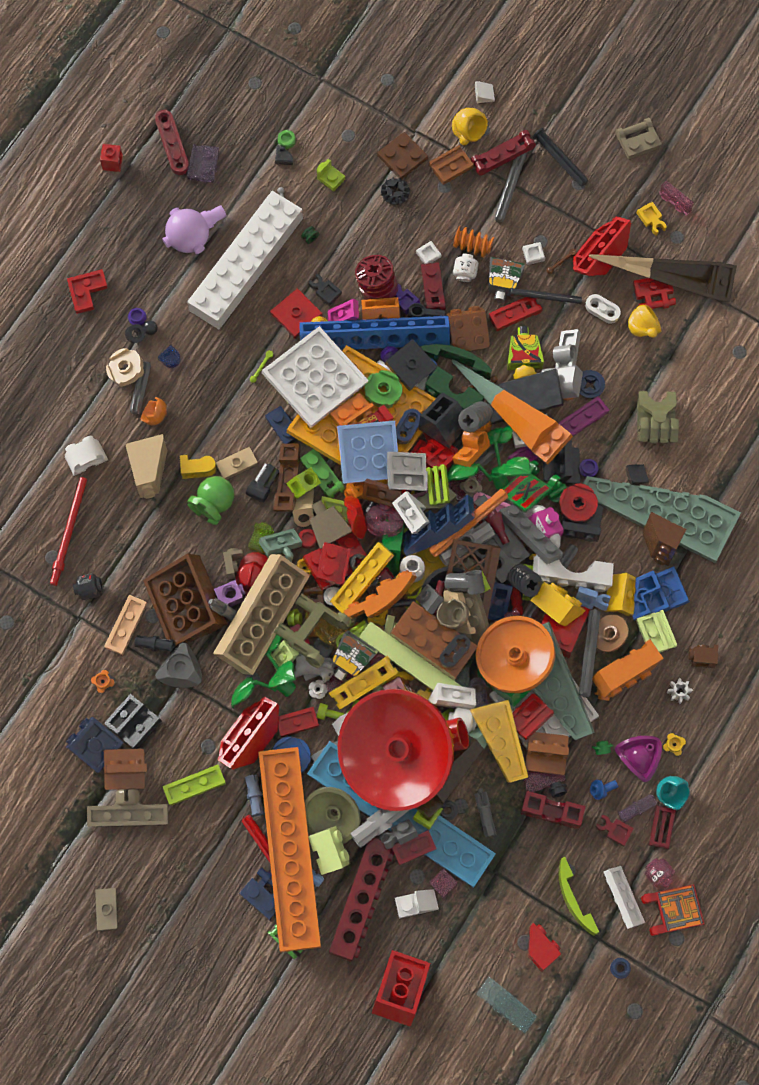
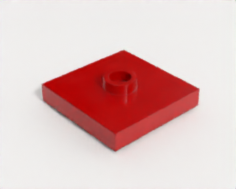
M298 288L270 311V314L294 338L300 335V322H311L313 318L322 316V312Z

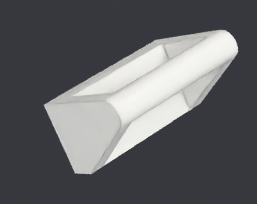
M437 683L429 697V701L433 705L440 707L474 709L476 706L475 689Z

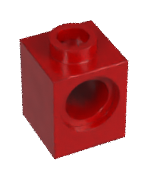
M103 144L100 156L102 170L120 172L123 160L121 146Z

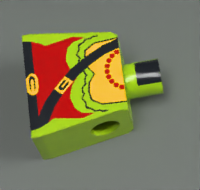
M526 326L519 327L518 335L511 336L507 370H515L522 365L533 367L535 370L543 369L544 359L538 336L529 335V328Z

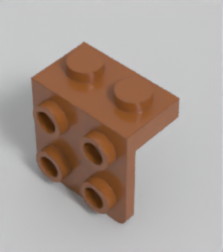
M471 306L466 311L453 309L450 310V313L446 314L449 317L452 346L466 351L488 348L490 346L486 312L483 308Z

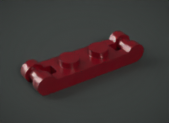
M523 130L516 137L481 155L473 156L471 161L476 166L477 174L480 176L534 149L536 143L530 138L529 131Z

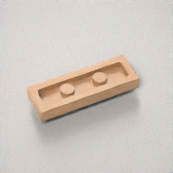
M131 595L128 596L104 646L106 649L123 656L147 606L146 601Z

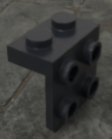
M573 501L577 508L584 505L582 501ZM598 504L595 514L586 522H572L563 515L562 527L564 531L562 536L570 539L578 538L588 542H598L601 533L600 526L603 506Z

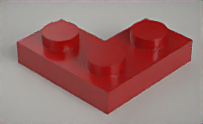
M103 269L67 278L76 314L94 310L90 293L108 289Z

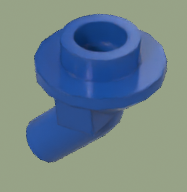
M594 780L590 786V793L593 798L600 800L607 796V792L619 786L616 780L603 785L601 780Z

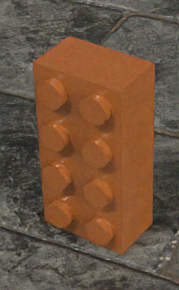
M414 601L390 633V636L454 681L478 647L470 641L468 651L453 668H444L439 661L440 655L454 637L460 635V633L441 625L436 616L430 614ZM457 640L458 645L455 648L457 651L460 649V647H466L464 645L466 642L465 640ZM452 652L449 656L444 655V662L453 663L452 657L455 653Z

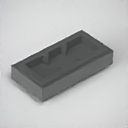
M427 584L416 600L426 611L434 614L444 598L432 586Z

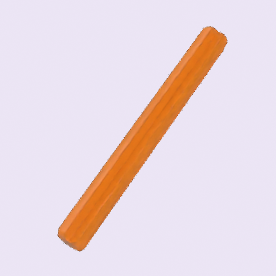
M503 489L496 492L474 511L475 518L450 537L433 545L429 549L430 553L435 558L453 544V539L458 540L504 502L508 498L507 493Z

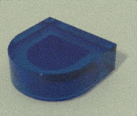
M172 345L158 356V360L168 368L176 367L181 360L179 352Z

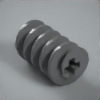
M482 401L465 408L459 415L460 427L466 432L478 430L490 421L493 414L492 408L489 404Z

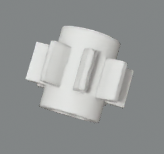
M679 678L676 684L674 682L670 683L673 689H668L667 693L672 695L671 701L675 699L681 704L683 699L687 701L690 699L687 693H691L693 689L688 688L689 681L684 683ZM680 688L683 689V692L680 694L676 692Z

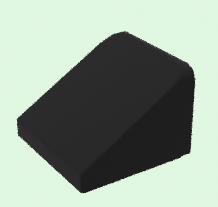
M644 464L626 466L625 470L630 485L649 483Z

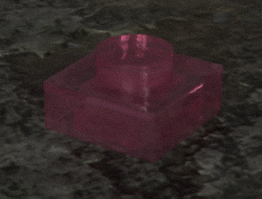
M442 869L429 882L443 898L458 884L445 869Z

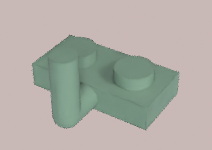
M293 528L261 537L259 544L267 556L283 552L285 558L292 562L293 553L291 550L301 547L302 540Z

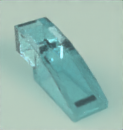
M490 977L487 978L476 993L478 997L523 1033H526L537 1018L525 1005Z

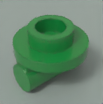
M563 483L560 488L552 490L547 495L549 500L559 503L562 492L567 488L566 485Z

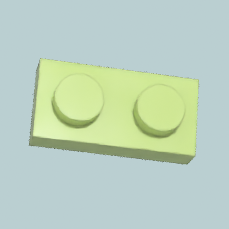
M285 639L272 653V657L279 667L287 661L293 662L299 655V652L291 648Z

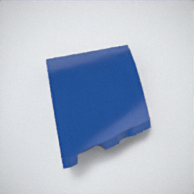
M674 566L657 574L653 570L636 578L633 619L636 621L637 618L657 613L661 610L666 612L690 602Z

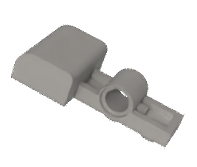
M578 329L561 331L559 346L553 349V358L556 362L555 368L558 370L562 399L579 397L583 372L576 365L581 332ZM555 368L542 369L541 372L548 371V370L555 369Z

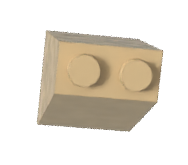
M163 434L125 444L140 498H152L160 491L167 455Z

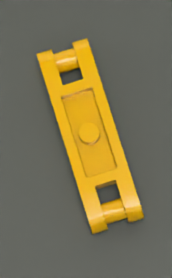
M388 656L329 692L330 696L336 700L339 710L398 673L396 667L393 668L391 665V660ZM381 667H384L386 673L383 675L379 671ZM343 691H345V693L348 696L345 699L340 694Z

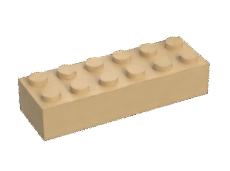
M271 554L213 654L242 674L253 675L276 636L274 633L275 629L279 626L280 622H284L310 575L282 555Z

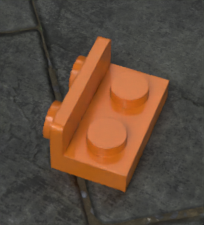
M359 393L332 411L330 418L337 426L357 424L360 420L373 413L375 405L373 403L369 404Z

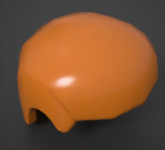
M155 397L157 401L150 400L140 418L142 422L152 426L161 423L167 414L166 403Z

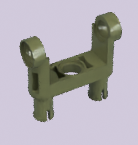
M302 593L295 604L308 611L310 616L299 631L294 632L280 622L274 633L288 641V645L306 657V661L311 666L320 668L325 662L324 658L319 654L318 650L306 643L305 640L321 618L337 629L341 628L343 630H347L352 621L347 615L336 613L321 602L315 603Z

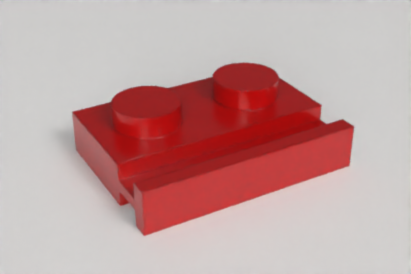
M324 542L315 580L343 586L351 549H345L342 546Z
M534 693L512 712L517 733L527 740L554 715V711Z

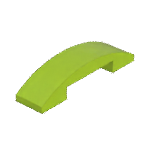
M563 857L559 863V883L564 901L575 920L587 932L595 936L599 933V930L591 913L585 916L582 915L567 881L574 875L566 858Z

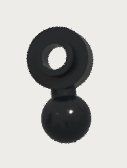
M152 320L146 321L143 327L139 324L131 325L125 331L126 339L130 343H139L145 338V334H155L158 326ZM132 331L136 333V337L132 336Z

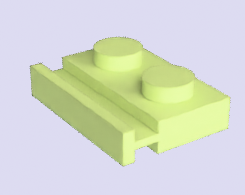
M663 610L636 619L644 642L651 639L660 653L677 647L676 640Z

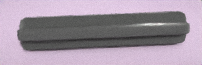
M143 361L144 374L136 380L130 412L137 415L141 412L151 368L150 363Z

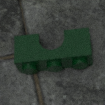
M440 367L436 368L425 383L426 393L437 398L443 392L458 401L463 410L476 402H484L485 396L471 387H468L462 394L452 393L449 388L453 384V376Z

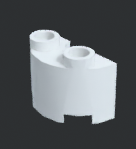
M87 436L82 442L70 444L65 448V459L74 476L86 471L92 465L97 466L108 460L100 442L94 439L93 436Z

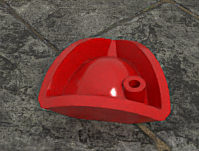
M347 496L344 500V505L347 507L349 525L353 534L363 539L367 526L360 501L353 496Z

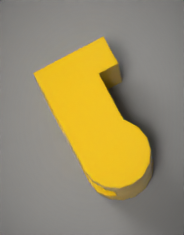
M187 455L180 456L182 479L209 477L216 472L215 460L210 456L189 460Z

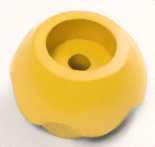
M522 365L520 368L515 369L513 377L515 380L537 374V372H535L533 367Z

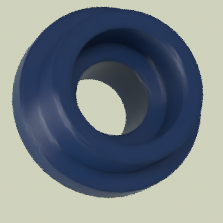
M617 958L612 961L610 971L614 977L623 979L630 974L631 966L626 959ZM617 965H622L624 971L618 972Z

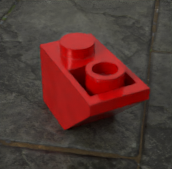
M533 923L529 927L528 957L543 972L561 955L559 952L561 948L554 940L550 942L545 936L547 932L541 925L538 924L536 926Z

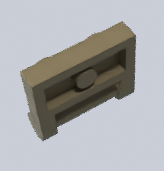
M650 118L624 129H616V136L628 160L661 148L662 144ZM643 129L647 130L646 133L640 134L629 139H626L625 137L626 135L635 133Z

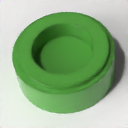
M284 130L279 133L278 144L280 146L290 149L295 145L296 138L292 131Z

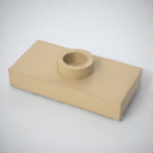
M250 447L216 462L221 476L226 480L258 465Z

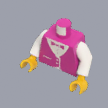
M535 505L526 513L522 511L558 548L560 547L561 536L564 530L559 521L558 513L552 507L546 509L544 506ZM537 554L530 555L529 560H534Z

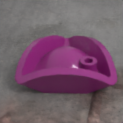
M637 736L616 745L615 752L641 781L648 782L658 767L662 753V743L659 738L654 736Z

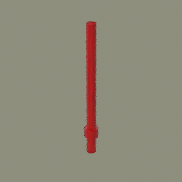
M84 477L79 479L57 560L53 563V574L50 584L53 586L58 585L60 574L64 571L65 556L87 483V479Z

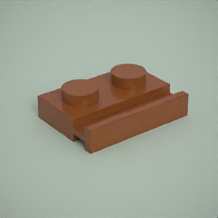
M460 145L429 162V166L443 185L471 170L474 166Z

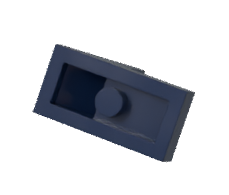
M494 582L488 619L498 621L506 618L513 586Z

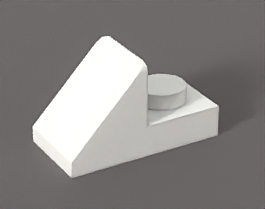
M408 491L404 492L392 503L412 534H417L430 523L423 513L426 507Z
M434 889L415 891L414 894L395 898L399 919L439 910Z

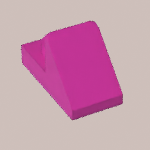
M351 299L328 310V321L357 320L359 318V303L355 299Z

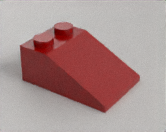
M581 606L585 609V612L567 626L559 624L548 614H545L541 624L550 622L564 657L570 658L589 614V608Z
M392 950L372 1014L411 1026L430 963Z

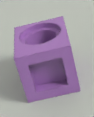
M235 580L214 589L217 598L227 603L230 607L244 601L242 597L245 595L244 589L241 584L237 585ZM229 591L236 592L233 598H227L226 594Z

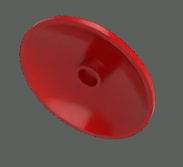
M403 689L381 690L361 699L346 715L338 737L339 764L349 786L364 801L384 810H410L427 803L440 792L452 770L454 752L468 748L469 735L462 718L445 720L441 712L421 695Z

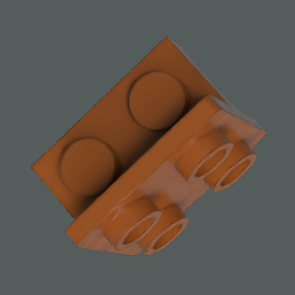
M535 732L528 739L526 770L564 775L566 759L569 753V737Z
M144 749L104 750L105 790L145 788L147 764H144Z

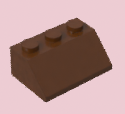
M651 512L642 532L651 558L660 565L669 566L687 529Z

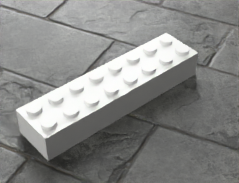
M271 191L187 301L189 311L215 328L220 329L302 221V208Z

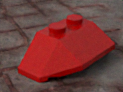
M616 216L611 222L596 229L574 255V272L587 276L606 275L613 265L590 258L589 255L621 256L628 246L631 221Z
M263 697L259 702L244 709L222 739L218 761L232 770L254 763L259 757V752L265 749L278 730L279 705Z

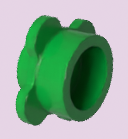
M608 740L598 741L596 746H592V749H595L596 755L611 753L613 744L608 743Z

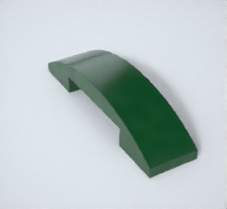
M442 344L421 346V349L435 362H438L440 356L473 367V371L485 379H491L492 369L482 359L464 349Z

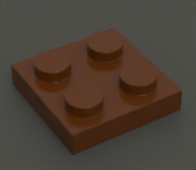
M405 132L377 152V156L401 179L428 160V155Z

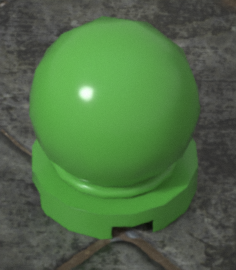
M213 476L206 478L197 490V497L191 495L188 499V507L197 516L202 514L207 517L208 523L217 525L222 518L219 513L229 509L234 501V488L223 477Z

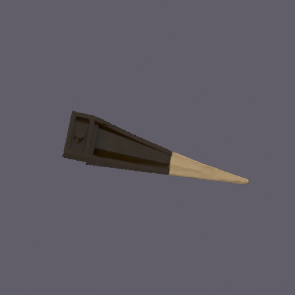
M589 255L590 258L708 299L730 302L737 265L711 261Z

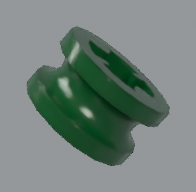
M310 226L302 233L301 238L306 239L307 244H311L318 238L319 232L315 231L313 226Z

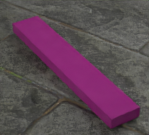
M597 396L558 424L570 432L572 436H575L605 416L610 410L600 397ZM528 446L520 448L507 458L510 460L515 457H526L529 462L540 459Z

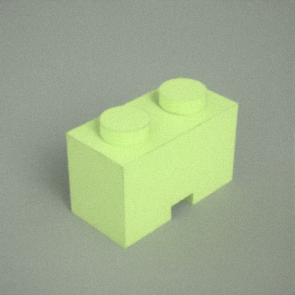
M337 826L308 836L313 852L317 851L319 855L316 861L321 875L350 864L349 854L344 849L342 834L337 829Z

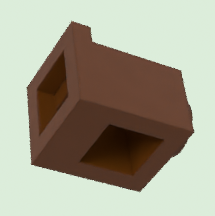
M701 644L694 647V649H689L688 660H691V666L715 668L718 664V645L714 644L713 648H709L708 645Z

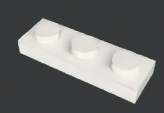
M619 866L604 871L606 881L610 886L627 929L645 923L622 867Z

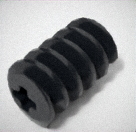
M517 564L512 567L506 578L511 586L528 597H535L542 586L541 576L523 564Z

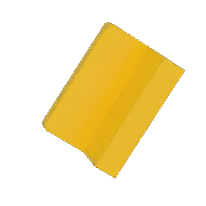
M628 573L613 574L612 586L606 593L610 596L606 612L618 611L626 616H633L636 577Z

